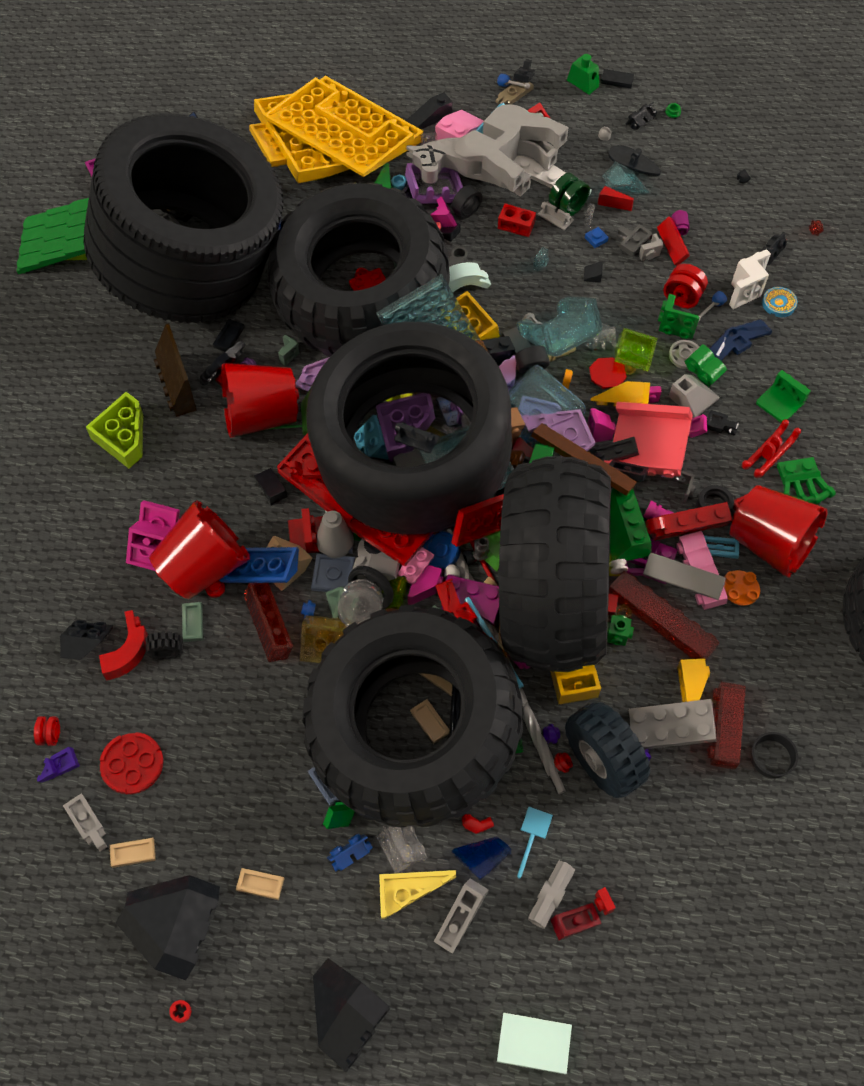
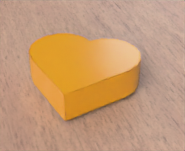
M565 370L561 390L568 391L573 374L572 370Z

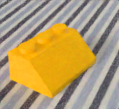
M468 291L440 309V313L455 330L467 335L474 341L500 337L498 325Z

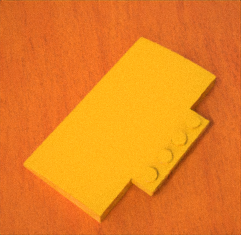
M292 94L254 99V111L261 123L249 125V130L262 153L267 158V161L272 165L271 167L287 165L297 183L313 181L349 170V168L263 118L265 113Z

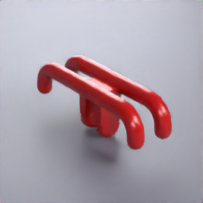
M784 419L777 430L748 460L742 462V468L748 470L763 456L767 461L760 469L754 471V477L757 479L761 478L797 440L801 429L795 428L790 437L782 444L780 436L789 425V421Z

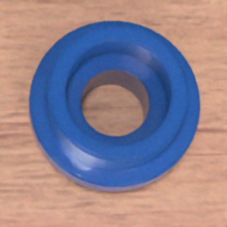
M311 600L303 603L301 614L304 615L306 620L307 618L312 619L316 603H312Z

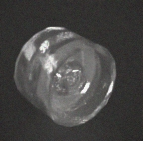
M358 579L347 584L342 590L338 602L340 620L347 627L354 622L358 625L369 619V614L382 610L383 595L376 584L368 580Z

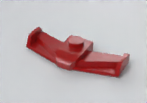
M452 578L435 585L445 611L453 613L456 618L460 617L472 623L476 621L477 616L467 602L460 604Z

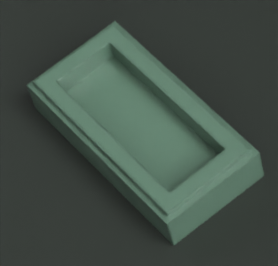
M202 602L182 604L183 642L203 640Z

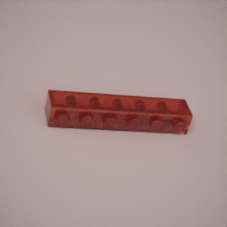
M623 571L610 585L609 594L619 595V604L690 658L705 659L706 662L717 649L720 642L717 641L714 635L705 632L698 623L689 620L682 611L673 608L666 599L657 596L650 587L637 581L634 575Z

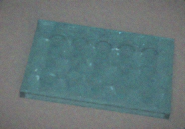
M442 274L376 313L383 325L398 322H427L449 327L467 335L474 341H480L478 334Z

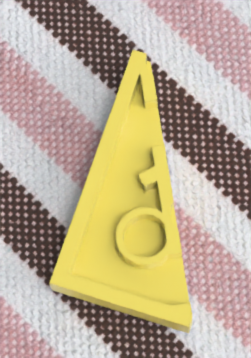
M456 870L379 874L381 919H386L455 879Z

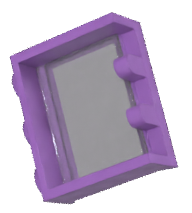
M407 163L405 177L412 197L421 204L437 203L436 200L441 196L446 203H452L457 192L463 188L458 172L443 167L440 173H438L437 182L426 183L422 180L420 169L412 163Z

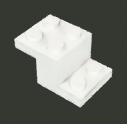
M767 249L738 262L731 283L735 288L729 303L732 309L761 297L769 276L765 271L771 255Z

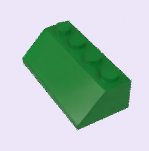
M612 487L610 503V555L612 561L617 559L629 561L648 557L651 553V540L634 490L632 489L625 496Z

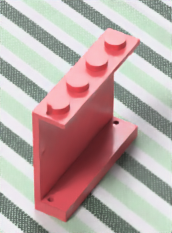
M617 402L615 409L619 416L613 442L635 437L639 452L638 456L620 461L648 467V476L658 474L667 478L680 477L693 417L690 407ZM604 460L607 464H610L612 461Z

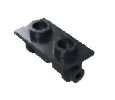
M654 102L649 105L646 103L639 109V112L634 111L630 114L626 125L630 123L631 128L637 130L646 122L655 118L657 111L651 107Z
M782 232L780 236H772L766 247L764 246L759 251L762 252L767 249L771 255L767 265H770L779 253L785 249L787 245L785 232Z
M404 422L397 423L395 426L398 434L394 441L427 453L432 452L440 436L432 432L421 430Z

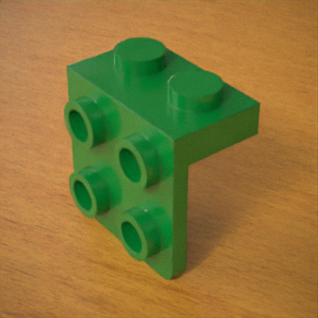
M669 294L667 301H663L658 321L661 322L659 331L668 335H677L683 339H693L700 317L673 309L676 295Z
M781 370L777 374L773 385L757 399L756 404L779 422H782L784 419L788 420L805 404L811 390L795 380L790 374Z

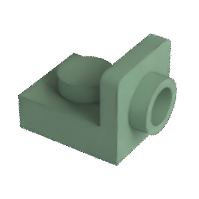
M284 335V346L280 349L278 355L280 363L286 366L299 354V344L294 338Z

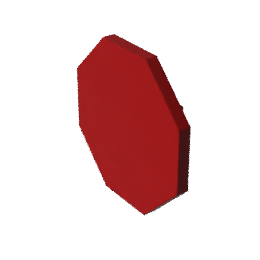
M613 357L598 358L589 367L591 381L602 389L618 386L627 378L624 364Z

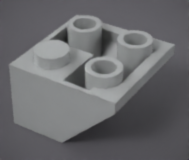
M684 374L672 384L669 397L679 406L690 407L693 418L702 414L720 398L694 375Z

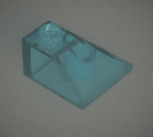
M616 161L602 176L606 180V186L611 189L644 194L649 192L631 169Z

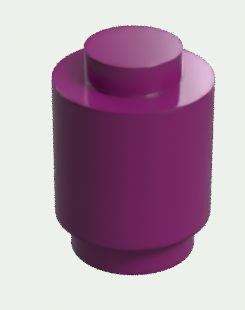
M677 210L672 214L671 218L680 235H686L690 229L688 213L683 210Z

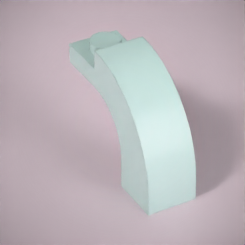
M466 262L450 266V281L444 300L448 299L455 290L466 285L488 288L491 285L488 274L484 270H480L478 263Z

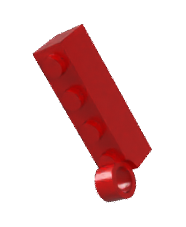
M728 502L661 515L645 521L648 534H651L653 541L727 526L732 521Z

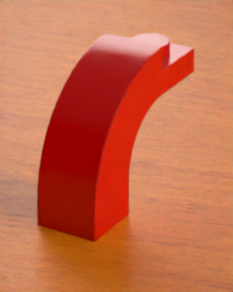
M133 610L125 611L128 636L125 643L116 651L99 655L102 674L106 681L121 677L130 672L139 664L146 652V637L148 634L144 625L141 626L139 616H135Z

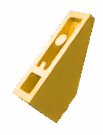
M705 659L680 660L677 668L682 702L700 700L706 681L710 677L709 666H706Z

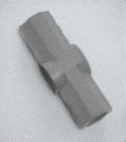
M559 860L549 880L545 881L537 897L539 899L529 914L528 920L532 924L545 929L555 908H558L566 892L565 888L575 871L568 863Z

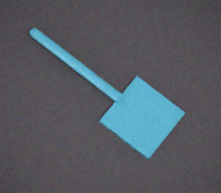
M528 807L521 831L531 835L517 875L518 878L522 877L534 837L546 838L553 816Z

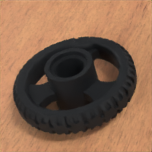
M357 566L350 572L348 576L349 587L360 592L361 603L375 610H383L393 602L394 592L388 579L378 570L369 566ZM357 575H365L366 579L359 583Z

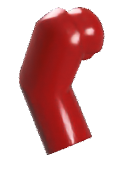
M465 814L462 817L463 827L475 834L494 827L491 817L481 821L470 814Z

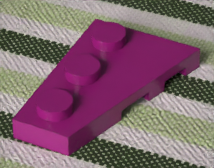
M448 575L446 580L453 579L452 582L460 603H465L464 600L470 597L481 617L494 626L499 612V586Z

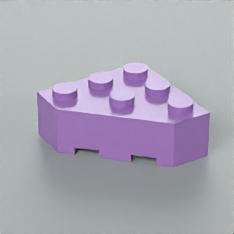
M416 394L380 403L376 406L389 462H393L394 456L400 453L411 452L414 449L411 446L394 441L398 434V431L395 430L397 423L404 422L407 425L426 431L435 419L430 394Z

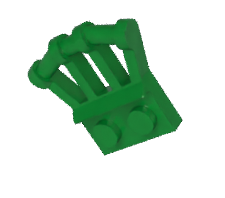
M814 457L778 462L777 468L784 485V494L790 495V485H793L797 494L795 498L816 505L820 504L824 499L832 498L836 495L834 488L828 486L821 478V472L817 468ZM813 481L823 490L822 493H817ZM800 483H806L810 496L804 495Z

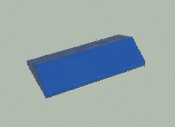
M297 547L246 548L250 559L219 581L221 583H287L298 571L299 549Z

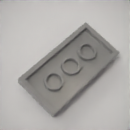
M712 699L629 709L630 728L636 734L644 749L717 742Z

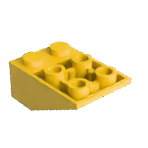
M594 665L583 666V669L570 672H551L558 704L598 698L601 686Z

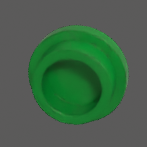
M671 103L666 108L665 113L671 118H677L681 115V107L677 103Z

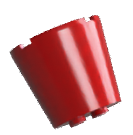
M233 363L222 364V397H226L227 408H224L229 437L246 435L296 422L299 392L298 388H296V381L291 368Z
M757 485L746 495L740 507L735 511L730 527V536L782 575L790 578L792 575L790 572H797L818 539L815 535L819 527H824L828 509Z
M198 500L191 504L149 556L156 574L175 593L186 599L193 598L250 559L245 546L240 547L237 543L239 538L233 530L208 506L205 509L201 507L203 504Z

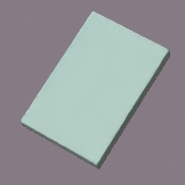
M503 1013L497 1062L566 1075L572 1025Z

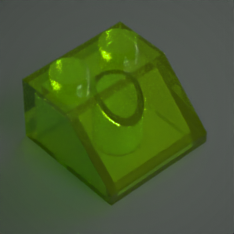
M623 328L616 344L614 361L649 371L658 338Z

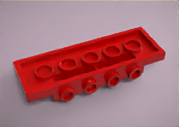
M504 494L458 510L451 543L458 547L500 531Z

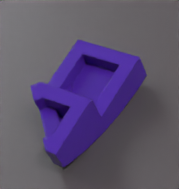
M67 747L51 756L50 759L45 758L44 769L41 776L38 775L37 781L42 783L79 767L74 749Z

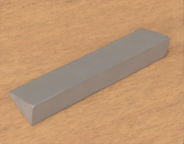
M650 553L643 575L716 600H719L726 578L654 553Z

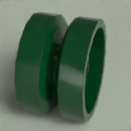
M565 173L555 182L550 191L548 201L556 209H561L565 213H569L570 216H574L586 203L590 187L585 182L578 180L573 174Z

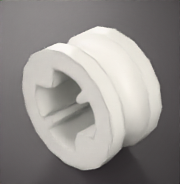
M617 559L609 563V566L612 567L610 570L611 574L627 572L626 560Z

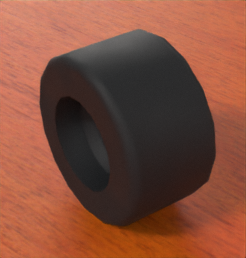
M544 346L527 347L515 355L518 370L523 374L542 371L550 364L548 353Z

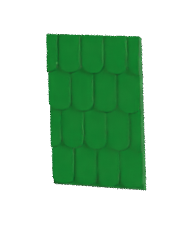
M89 198L73 201L69 205L28 216L24 220L19 259L17 260L18 274L63 260H87L83 239Z

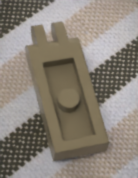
M528 82L530 88L525 89L522 86L512 84L499 93L496 103L513 104L533 90L534 85Z

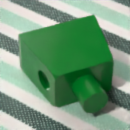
M584 54L573 62L567 81L588 95L599 87V67L591 61V55Z

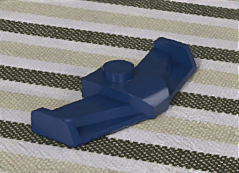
M762 319L731 327L709 349L716 358L722 361L732 350L738 355L751 347V339L771 335L772 330Z

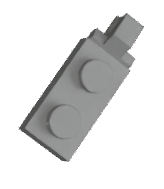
M82 793L63 805L88 845L94 843L100 852L108 847L102 838L106 834L104 828Z

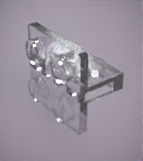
M385 824L382 826L384 831L376 836L395 874L403 873L413 864L428 859L423 845L415 835L413 826L401 828Z

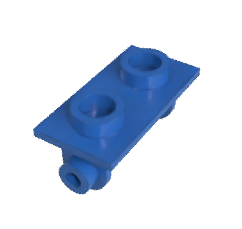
M356 834L348 840L349 844L344 847L341 845L330 851L331 855L327 859L329 861L334 860V863L331 865L335 871H342L353 863L350 857L351 854H354L356 860H359L370 853L373 847L369 841H364L368 838L366 835L360 836V834Z

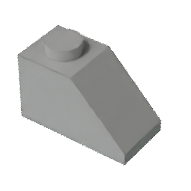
M371 553L357 557L353 569L357 566H369L378 570L389 581L397 578L400 563ZM357 575V579L362 583L366 576Z

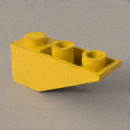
M626 381L592 397L591 401H597V405H608V402H612L614 406H616L617 402L648 404L650 382Z

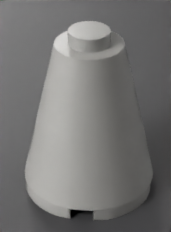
M328 511L323 515L316 535V546L319 552L327 555L329 558H340L349 553L348 551L354 545V536L339 512Z

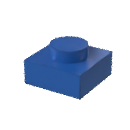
M599 227L585 234V239L594 248L606 243L609 238Z

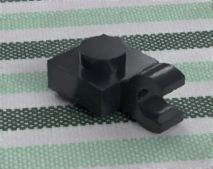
M711 410L707 418V429L721 434L724 429L727 433L735 436L739 423L727 420L728 415Z

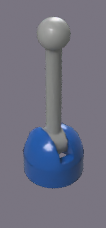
M500 74L497 79V83L501 87H508L510 84H514L525 89L530 88L529 83L524 84L511 81L507 74Z
M717 291L712 297V304L698 316L701 318L713 306L723 305L727 302L726 295L721 291Z

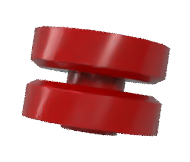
M680 264L673 269L670 278H668L664 285L663 292L667 299L669 294L676 295L674 305L687 309L693 308L698 304L707 288L708 279L705 273L698 267L691 264Z

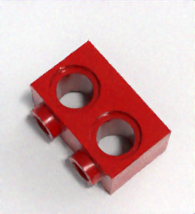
M504 204L498 217L497 229L529 237L535 224L536 212Z

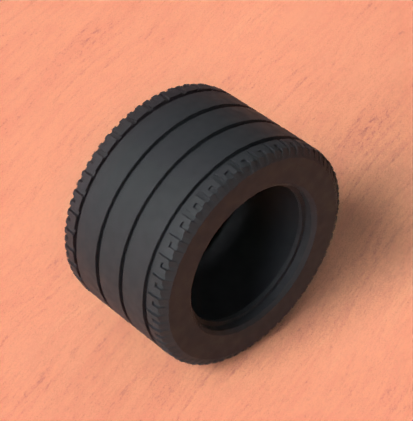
M160 113L159 115L139 116L137 119L134 118L131 121H126L125 124L122 123L105 137V140L98 149L94 162L83 239L85 255L91 270L97 276L98 281H101V284L107 287V291L112 292V295L118 297L119 301L125 302L127 306H132L134 310L137 309L141 313H147L150 317L152 315L157 319L163 318L162 320L178 321V323H198L199 321L202 323L206 320L213 321V319L217 320L220 317L223 318L226 315L232 314V312L245 305L256 291L270 253L271 242L281 221L283 192L274 168L271 167L270 162H267V158L260 151H257L258 149L252 146V143L247 142L244 137L233 133L231 129H226L225 126H220L216 122L212 123L210 120H203L201 117L195 118V116L190 117L186 114L180 115L177 113L175 115L172 113ZM167 209L187 213L201 219L213 229H196L178 225L162 218L152 210Z

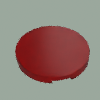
M139 732L117 736L107 744L100 757L102 779L109 788L121 794H137L145 791L157 781L163 768V754L159 745L150 736Z

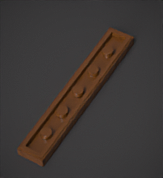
M543 423L532 432L531 437L546 446L554 447V451L563 457H574L587 461L588 464L602 466L611 476V487L625 496L635 487L637 483L635 480Z

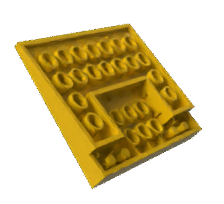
M327 76L320 80L315 77L263 115L264 119L362 177L408 151L406 149L407 146H416L423 141L424 131Z

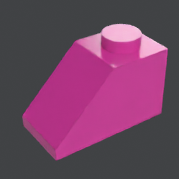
M595 408L590 409L587 425L595 443L612 440L616 426L611 421L610 415Z
M430 565L425 568L416 582L411 585L408 594L409 605H413L436 594L435 585L444 582L441 568Z

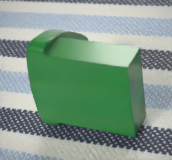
M336 802L335 806L328 808L323 825L326 829L348 827L353 818L354 811L344 803Z

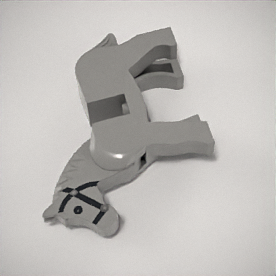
M506 104L497 107L484 120L483 134L473 130L461 138H446L431 141L421 146H407L406 149L410 152H407L406 155L412 158V164L420 169L422 180L426 183L437 182L438 173H440L443 167L457 171L467 178L489 182L522 196L530 188L531 174L525 173L520 166L513 162L517 155H525L535 159L541 164L543 169L548 171L557 161L558 149L567 141L569 127L544 117L542 113H530L520 106Z

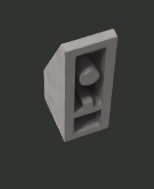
M470 878L462 887L434 942L453 954L489 890Z

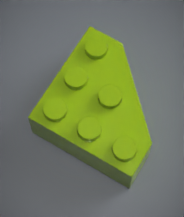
M125 392L89 423L86 429L90 438L130 469L142 458L143 411L139 401Z

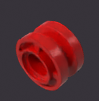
M39 716L34 726L35 744L37 746H44L47 742L48 746H55L60 736L58 717L51 716L47 720L45 716Z

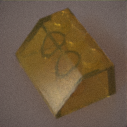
M306 615L302 622L300 661L320 663L321 654L330 642L335 644L344 635L343 630L354 622L358 625L363 621Z

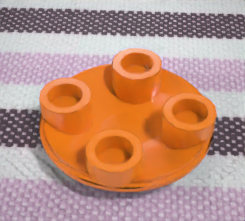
M735 570L729 571L725 575L724 589L728 600L737 605L745 606L754 603L758 599L760 586L753 572Z

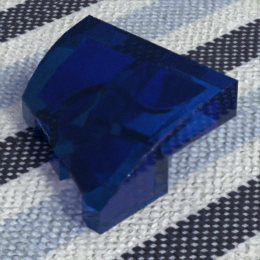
M492 837L454 848L451 852L479 880H482L494 867L496 868L511 854L512 849L500 838Z

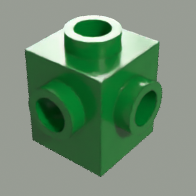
M612 615L610 622H608L607 642L626 646L628 638L632 639L634 627H631L632 619L624 615Z

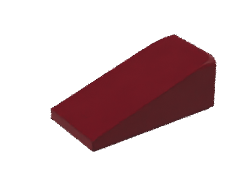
M593 903L557 914L550 919L559 941L602 924ZM588 912H590L593 916L592 921L590 919Z

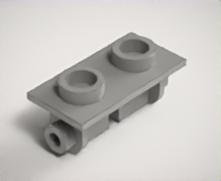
M548 201L542 203L541 207L543 209L538 213V216L564 231L574 221L569 213H565L561 209L557 210Z

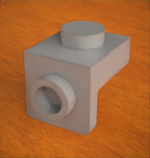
M657 234L652 235L651 243L641 245L639 252L641 261L660 256L663 242L658 238Z

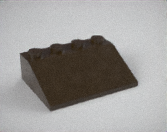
M169 323L165 324L155 349L157 358L153 360L156 369L161 370L158 375L161 383L165 382L166 386L163 387L165 396L170 397V400L167 401L170 411L174 410L177 417L197 411L170 325Z

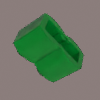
M704 344L684 361L688 370L697 374L699 380L708 387L727 371L723 362L716 358L713 352Z

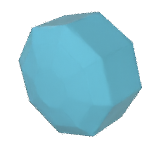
M400 174L393 176L391 179L392 188L402 191L407 186L406 177Z

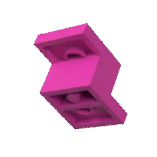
M145 500L141 502L139 521L129 528L127 564L156 571L149 560V556L179 520L180 509Z

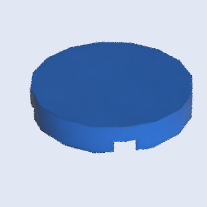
M442 531L435 535L433 534L424 544L423 548L434 554V558L429 563L430 566L445 569L450 564L454 565L459 559L461 548L451 543L453 537L451 533Z

